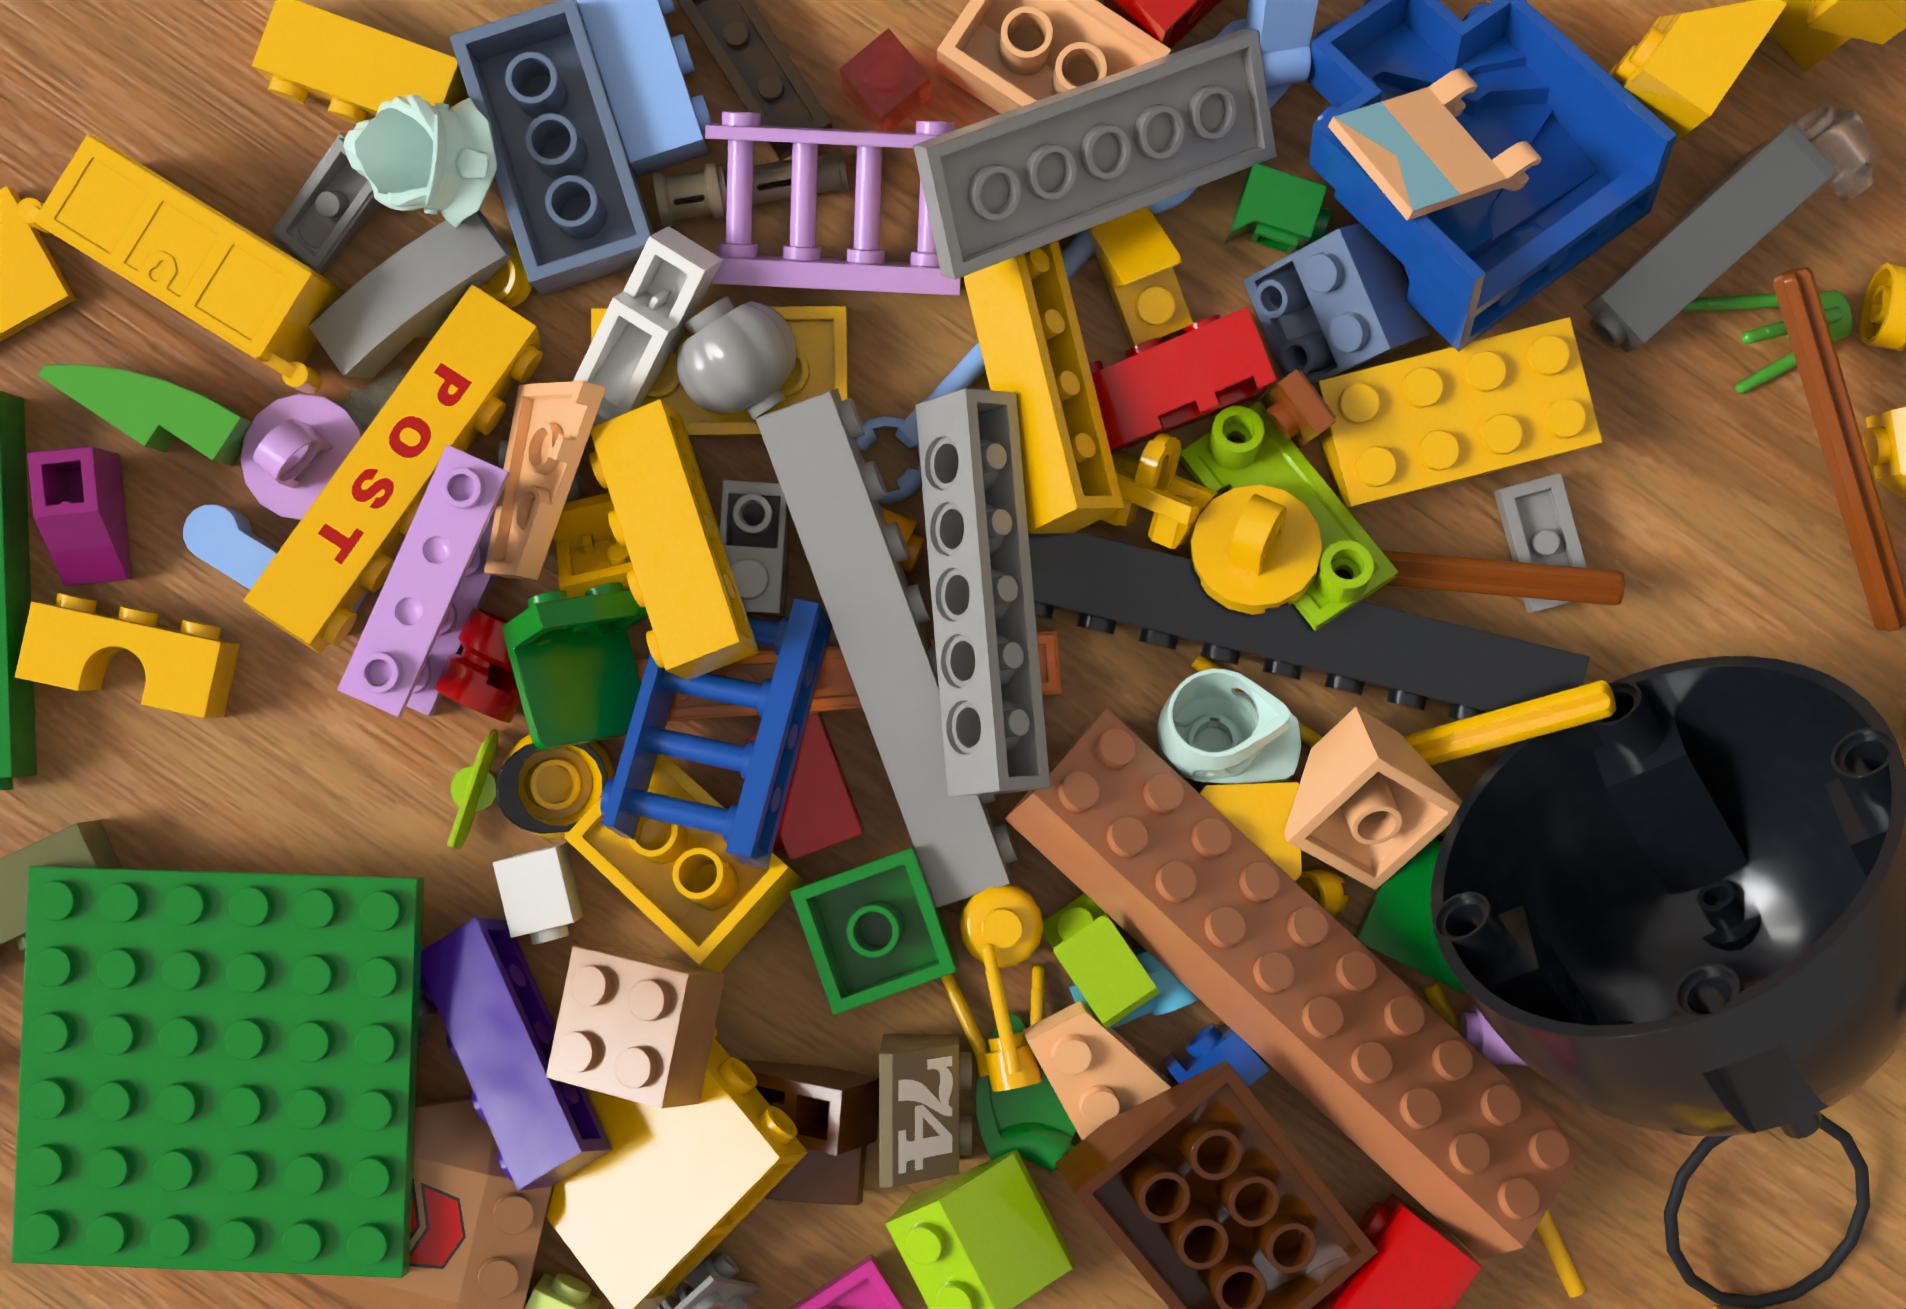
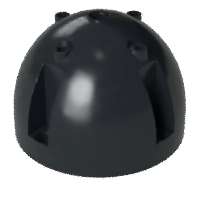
M1718 656L1665 664L1610 682L1608 684L1613 691L1616 702V711L1610 717L1513 743L1485 771L1456 811L1439 849L1431 882L1430 907L1432 924L1439 949L1449 969L1468 996L1509 1048L1544 1079L1577 1101L1629 1124L1675 1135L1718 1137L1755 1134L1756 1132L1781 1127L1784 1134L1791 1138H1806L1820 1128L1822 1122L1820 1111L1831 1107L1864 1085L1893 1055L1906 1037V758L1886 721L1868 700L1845 683L1805 665L1754 656Z

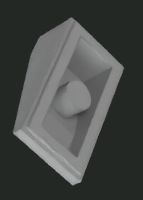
M340 133L271 231V234L318 274H322L382 205L374 198L368 179L360 175L349 163L343 146L347 133Z

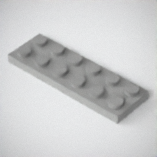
M1240 29L913 145L941 275L956 280L1252 167L1253 163L1259 164L1277 157L1258 30Z

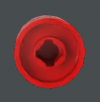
M473 607L458 637L464 649L459 655L449 656L434 688L444 696L470 709L499 721L511 723L521 703L501 629L509 621L483 609Z

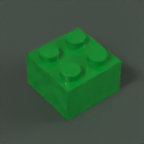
M914 846L790 891L833 1015L957 972L961 966L941 907H936Z

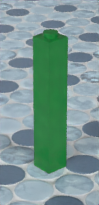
M0 391V790H13V777L37 775L34 681L15 677L31 605L24 398Z

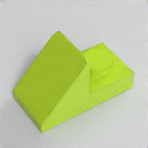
M1085 893L1043 921L1044 928L1042 933L1053 948L1054 954L1106 1029L1160 993L1109 916Z

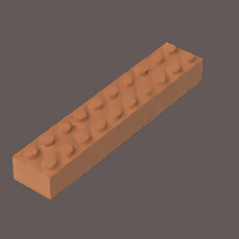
M1106 708L1072 740L1049 767L1050 788L1028 791L1005 817V820L1480 1260L1524 1248L1584 1149Z

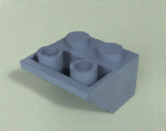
M1361 223L1338 228L1242 280L1284 378L1295 369L1301 370L1313 386L1320 380L1347 374L1430 336L1423 317L1406 301L1409 284L1398 259Z

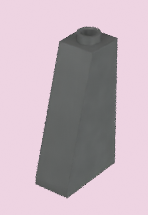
M1793 123L1789 124L1740 159L1584 306L1593 317L1590 320L1593 330L1608 345L1615 348L1620 346L1626 353L1646 343L1838 170Z

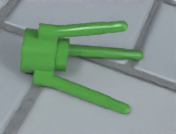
M1837 290L1820 293L1833 342L1848 338L1853 325L1850 306L1846 298ZM1776 293L1699 298L1694 299L1682 311L1706 312L1777 308L1780 306ZM1783 317L1781 322L1747 331L1741 337L1745 344L1766 341L1785 335L1790 342ZM1792 352L1738 382L1735 386L1736 392L1744 394L1797 366L1794 353Z

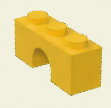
M63 593L57 594L55 604L31 601L15 673L16 678L76 691H101L109 662L119 652L127 649L140 659L145 670L146 682L141 705L201 718H221L225 716L240 643L220 639L222 627L182 620L180 630L157 626L160 614L120 606L118 617L95 612L97 600Z

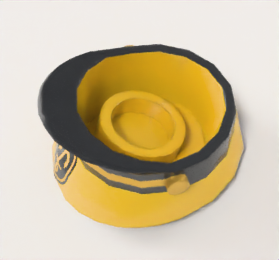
M529 734L519 740L505 758L497 776L496 799L504 816L519 828L540 837L562 839L601 798L606 782L611 777L615 778V770L606 750L596 741L551 750H540L533 744Z

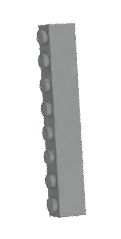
M838 388L756 418L936 907L938 908L974 896L987 888L1010 884L1011 862L1019 860V855L1008 824L997 826L989 803L997 801V794L948 797L936 648L931 646L923 624L932 620V616L921 585L917 583L910 586L901 562L910 557L903 533L897 522L887 525L879 500L886 498L887 492L879 468L874 460L867 463L864 462L856 438L864 436L865 433L852 398L842 401Z

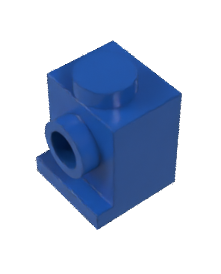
M1212 1023L1197 1033L1185 1046L1189 1055L1182 1061L1173 1052L1163 1060L1168 1071L1179 1084L1225 1060L1248 1088L1270 1070L1258 1053L1227 1024L1218 1029Z

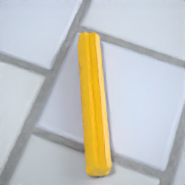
M1600 680L1403 737L1432 766L1608 718L1616 711V702L1613 691L1607 681Z

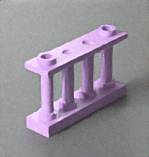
M722 111V124L711 123L705 125V139L728 140L726 242H719V252H712L723 259L711 284L960 296L961 278L954 280L941 275L921 180L917 251H911L910 261L885 260V250L879 249L883 147L913 148V145L954 131L955 122L916 121V133L761 126V113ZM754 141L792 143L790 245H783V255L758 254V244L751 243ZM818 144L857 146L853 248H847V259L821 257V247L815 246Z
M446 445L338 686V691L397 717H402L406 706L427 716L435 715L443 694L434 687L449 656L462 653L464 648L458 637L472 608L482 609L496 578L495 575L484 573L496 505L510 472Z

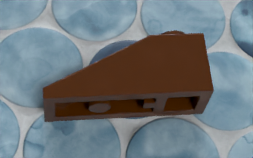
M739 1059L755 1075L757 1080L755 1087L769 1105L779 1108L793 1121L798 1131L796 1138L805 1149L838 1156L877 1141L879 1077L824 1066Z

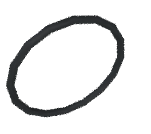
M1821 1114L1822 1122L1820 1129L1841 1143L1855 1169L1857 1203L1845 1238L1822 1267L1790 1288L1757 1296L1721 1292L1695 1275L1680 1249L1677 1213L1688 1179L1710 1151L1731 1136H1706L1676 1172L1664 1209L1666 1249L1685 1283L1717 1304L1760 1309L1796 1300L1832 1277L1857 1245L1870 1208L1868 1166L1851 1134Z

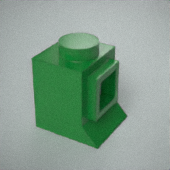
M1253 163L1250 174L1246 176L1225 243L1249 233L1251 234L1250 242L1287 254H1292L1295 249L1300 250L1308 242L1313 243L1324 236L1331 215V208L1321 206L1328 186Z

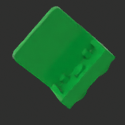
M621 582L608 583L591 588L585 592L583 597L568 599L565 590H556L530 598L527 601L529 608L503 625L501 629L533 744L540 750H551L626 736L641 686L627 630L649 617L646 607H640L634 599L631 590L625 591Z

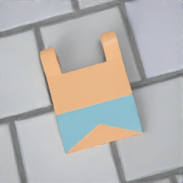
M1462 68L1449 72L1429 87L1334 116L1328 125L1330 130L1407 221L1500 188L1509 191L1519 190L1529 180L1525 171L1532 166H1538L1542 160L1540 155L1526 141L1514 144L1492 160L1455 118L1461 115L1466 107L1461 98L1468 93H1474L1478 87L1475 81Z

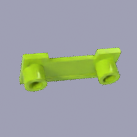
M1257 401L1248 408L1244 406H1230L1223 409L1215 417L1211 432L1181 450L1179 460L1195 481L1201 486L1219 492L1218 495L1228 488L1231 490L1235 487L1261 484L1283 489L1306 504L1319 524L1323 549L1315 581L1301 599L1293 604L1314 631H1317L1397 577L1398 570L1292 440L1286 439L1270 420L1266 408L1260 401ZM1237 436L1244 443H1234L1229 441L1228 438ZM1339 569L1347 570L1351 574L1352 579L1341 578L1334 572Z

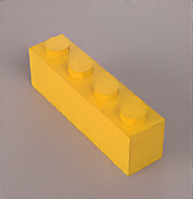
M659 399L593 426L590 433L596 450L589 454L590 464L599 484L604 489L608 488L614 510L608 512L609 524L619 545L623 548L627 547L633 569L627 572V580L638 605L642 608L646 607L653 629L646 633V639L656 664L660 668H665L666 671L688 681L759 653L682 416Z

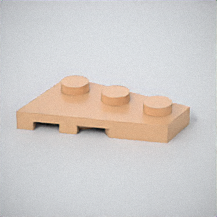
M586 381L519 384L503 470L510 472V475L496 505L484 573L504 578L538 580L606 387Z
M1081 1000L1023 1030L1030 1048L1081 1140H1084L1105 1121L1176 1086L1165 1074L1161 1075L1140 1057L1134 1047L1111 1027L1106 1029L1097 1015Z

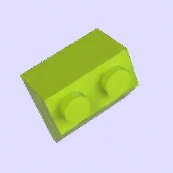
M1017 1149L910 1195L885 1223L929 1309H1013L1072 1270L1076 1265Z

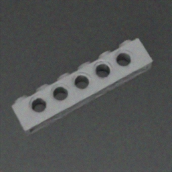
M965 388L915 405L948 797L993 795L1050 788L1017 397L1015 392Z

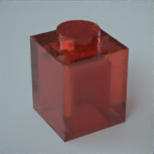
M889 28L839 69L843 90L877 131H891L931 97L930 76Z

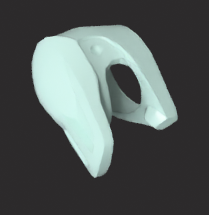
M1208 669L1189 676L1180 683L1167 699L1160 712L1157 724L1158 753L1183 778L1211 784L1286 782L1293 777L1298 766L1301 737L1297 717L1290 712L1283 702L1238 672L1226 669ZM1238 688L1243 690L1244 692L1235 691L1234 689Z

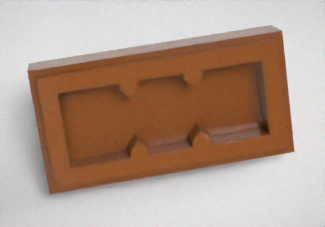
M1295 369L1261 398L1267 407L1266 412L1272 423L1286 439L1292 440L1298 449L1336 422L1334 413L1301 370Z

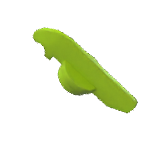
M493 729L483 741L474 765L461 769L456 773L451 782V795L459 809L447 842V847L461 849L469 835L476 812L486 810L496 799L497 779L491 772L493 762L498 754L499 734L496 729Z

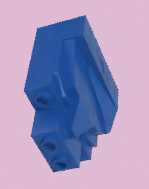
M1366 0L1360 9L1341 22L1334 21L1326 25L1316 35L1311 44V66L1307 82L1332 106L1328 107L1313 125L1309 165L1335 189L1334 198L1404 265L1410 281L1406 301L1458 352L1651 212L1677 134L1526 0H1493L1489 4L1481 2L1473 7L1463 20H1460L1439 0ZM1462 68L1475 81L1478 87L1474 93H1468L1461 98L1466 107L1461 115L1455 118L1492 160L1514 144L1526 141L1540 155L1542 160L1538 166H1532L1525 171L1529 180L1519 190L1509 191L1500 188L1407 221L1330 130L1328 125L1334 116L1429 87L1449 72Z

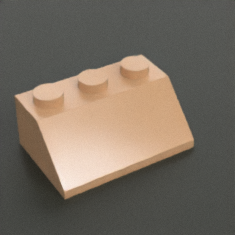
M970 0L937 49V72L1002 114L1169 55L1171 49L1097 0Z

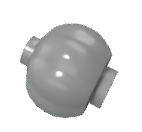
M727 296L705 308L684 324L691 337L678 347L676 369L682 388L695 404L706 411L717 414H731L747 410L754 420L786 400L780 388L784 386V383L795 367L797 355L796 341L788 323L774 309L755 301H750L735 308Z

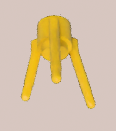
M985 944L982 947V955L999 1034L998 1037L988 1039L990 1051L986 1047L953 973L941 977L948 993L947 995L974 1052L979 1077L989 1075L992 1092L1006 1091L1042 1082L1040 1064L1030 1048L1024 1032L1013 1033L995 948L991 944ZM1036 964L1032 968L1030 1026L1045 1019V970L1040 964Z

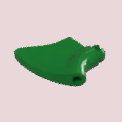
M1009 1012L1013 1033L1024 1032L1023 1030L1026 1029V1026L1018 1016ZM997 1025L995 1026L990 1038L999 1036ZM987 1043L986 1047L990 1051L989 1043ZM1039 1065L1042 1082L999 1092H992L989 1075L979 1077L978 1073L976 1115L980 1134L991 1160L1017 1149L1023 1160L1030 1161L1051 1173L1055 1169L1059 1171L1055 1163L1077 1145L1072 1142L1076 1129L1042 1067Z

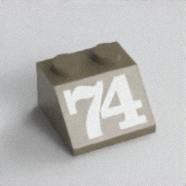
M883 1034L879 1053V1188H893L959 1174V1155H972V1116H959V1090H972V1051H959V1034Z

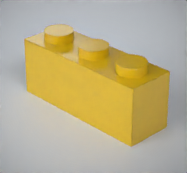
M297 0L275 1L252 63V67L270 82L268 91L300 105H305L308 97L330 104L328 112L331 115L355 125L360 121L367 120V118L373 119L376 117L380 104L384 101L393 100L395 96L419 95L424 100L429 101L434 107L436 103L448 104L450 109L463 101L467 93L457 58Z

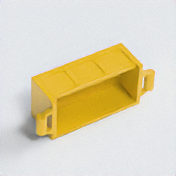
M86 135L45 203L34 198H25L18 203L16 208L17 215L22 222L42 232L54 234L251 357L282 374V378L287 385L307 394L317 392L321 387L322 378L320 374L304 364L318 342L309 326L343 295L344 290L95 135L91 137Z

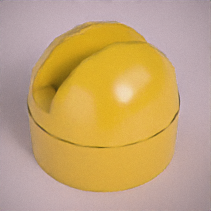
M1326 869L1305 871L1295 881L1333 917L1344 911L1349 901V895L1344 896L1342 884L1346 882L1336 871Z

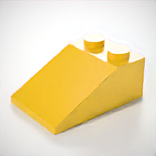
M658 754L647 792L724 808L672 759ZM601 798L564 836L572 846L699 966L717 972L723 971L791 896L790 891L797 889L804 881L773 851L768 869L742 864L725 852L727 843L724 841L723 835L640 817L634 840L621 837L601 824L604 816L600 809Z

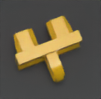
M1160 433L1153 441L1149 440L1140 460L1120 452L1112 455L1125 508L1101 520L1112 525L1127 526L1135 521L1138 507H1144L1154 512L1148 532V537L1151 541L1170 549H1176L1188 542L1195 528L1197 518L1209 503L1218 497L1219 492L1175 475L1181 454V442L1176 437Z

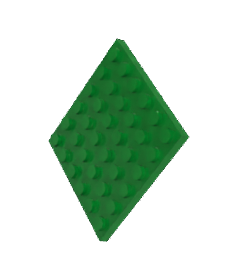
M51 865L29 866L11 1263L403 1278L410 1272L424 877Z

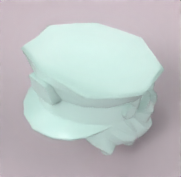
M419 95L395 96L393 100L384 101L380 104L376 117L360 121L356 124L354 130L348 131L343 144L351 167L368 179L374 198L381 204L401 211H413L424 208V213L436 215L439 211L455 228L467 217L481 210L497 171V158L491 123L476 108L470 97L449 109L448 104L436 103L434 107L429 101L424 100Z

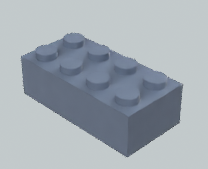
M559 0L450 35L449 37L468 96L476 108L491 123L497 158L495 179L528 282L542 296L634 267L649 236L655 232L636 173L629 163L576 0Z

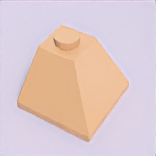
M1355 707L1311 748L1284 830V836L1291 845L1368 887L1377 890L1450 825L1463 801L1399 732Z

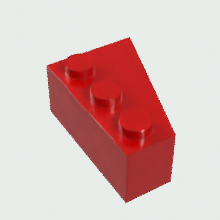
M1248 307L1222 318L1220 314L1199 320L1185 327V334L1162 343L1160 337L1140 343L1125 351L1126 359L1104 368L1101 361L1089 363L1111 455L1151 440L1160 433H1169L1218 414L1230 406H1238L1259 398L1277 381Z

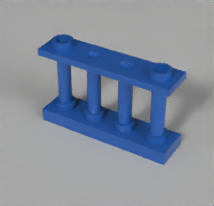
M794 598L789 618L783 617L780 622L747 616L756 644L775 648L776 655H779L773 678H767L763 684L706 673L687 681L666 671L665 668H660L650 653L615 778L611 777L606 782L600 802L601 813L604 815L602 825L621 837L633 840L640 817L723 835V839L727 843L725 852L742 864L768 869L832 630L829 616L819 603ZM675 693L758 709V715L762 718L756 740L749 741L746 746L665 729ZM658 754L740 772L742 779L745 781L739 803L732 804L729 809L647 792Z

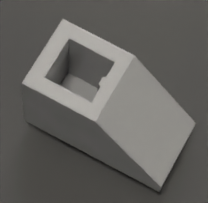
M723 480L720 535L746 614L785 616L789 563V508L779 483Z

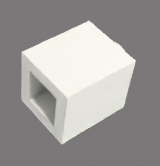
M566 843L506 857L493 862L511 938L530 934L533 945L570 935L567 924L574 923L584 917Z

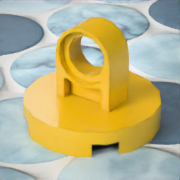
M1261 484L1235 487L1214 498L1197 518L1191 539V556L1194 570L1201 579V586L1207 595L1227 609L1251 615L1263 614L1265 609L1280 607L1287 602L1288 605H1291L1300 600L1316 579L1323 549L1319 524L1306 504L1283 489Z

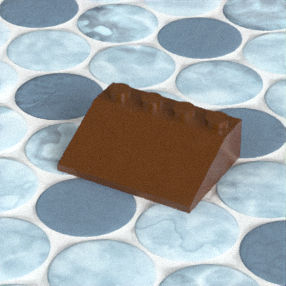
M1226 1060L1105 1121L1055 1163L1076 1197L1170 1309H1311L1378 1253L1374 1245Z

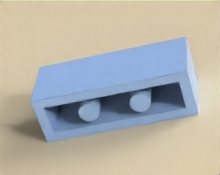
M577 0L629 163L637 176L647 175L710 154L704 135L705 125L713 122L703 94L691 97L684 76L694 72L695 67L684 35L680 34L672 37L665 18L666 14L676 11L673 0Z

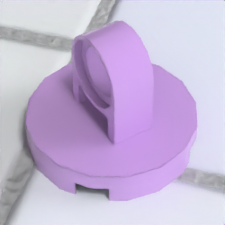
M296 394L277 399L256 415L244 435L240 461L245 483L261 505L281 517L301 521L366 430L351 411L326 397Z

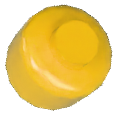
M1012 882L1001 887L987 888L974 896L968 897L962 904L959 916L961 938L970 955L984 964L982 947L985 944H991L995 948L999 968L1016 966L1031 957L1040 944L1044 928L1041 910L1032 895L1020 885Z

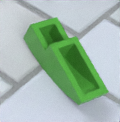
M44 364L38 373L39 377L143 446L165 453L176 437H178L209 459L233 466L242 452L244 435L253 420L213 399L166 380L128 370L84 364Z

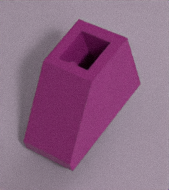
M93 446L27 453L33 518L64 585L76 586L132 580L120 454Z

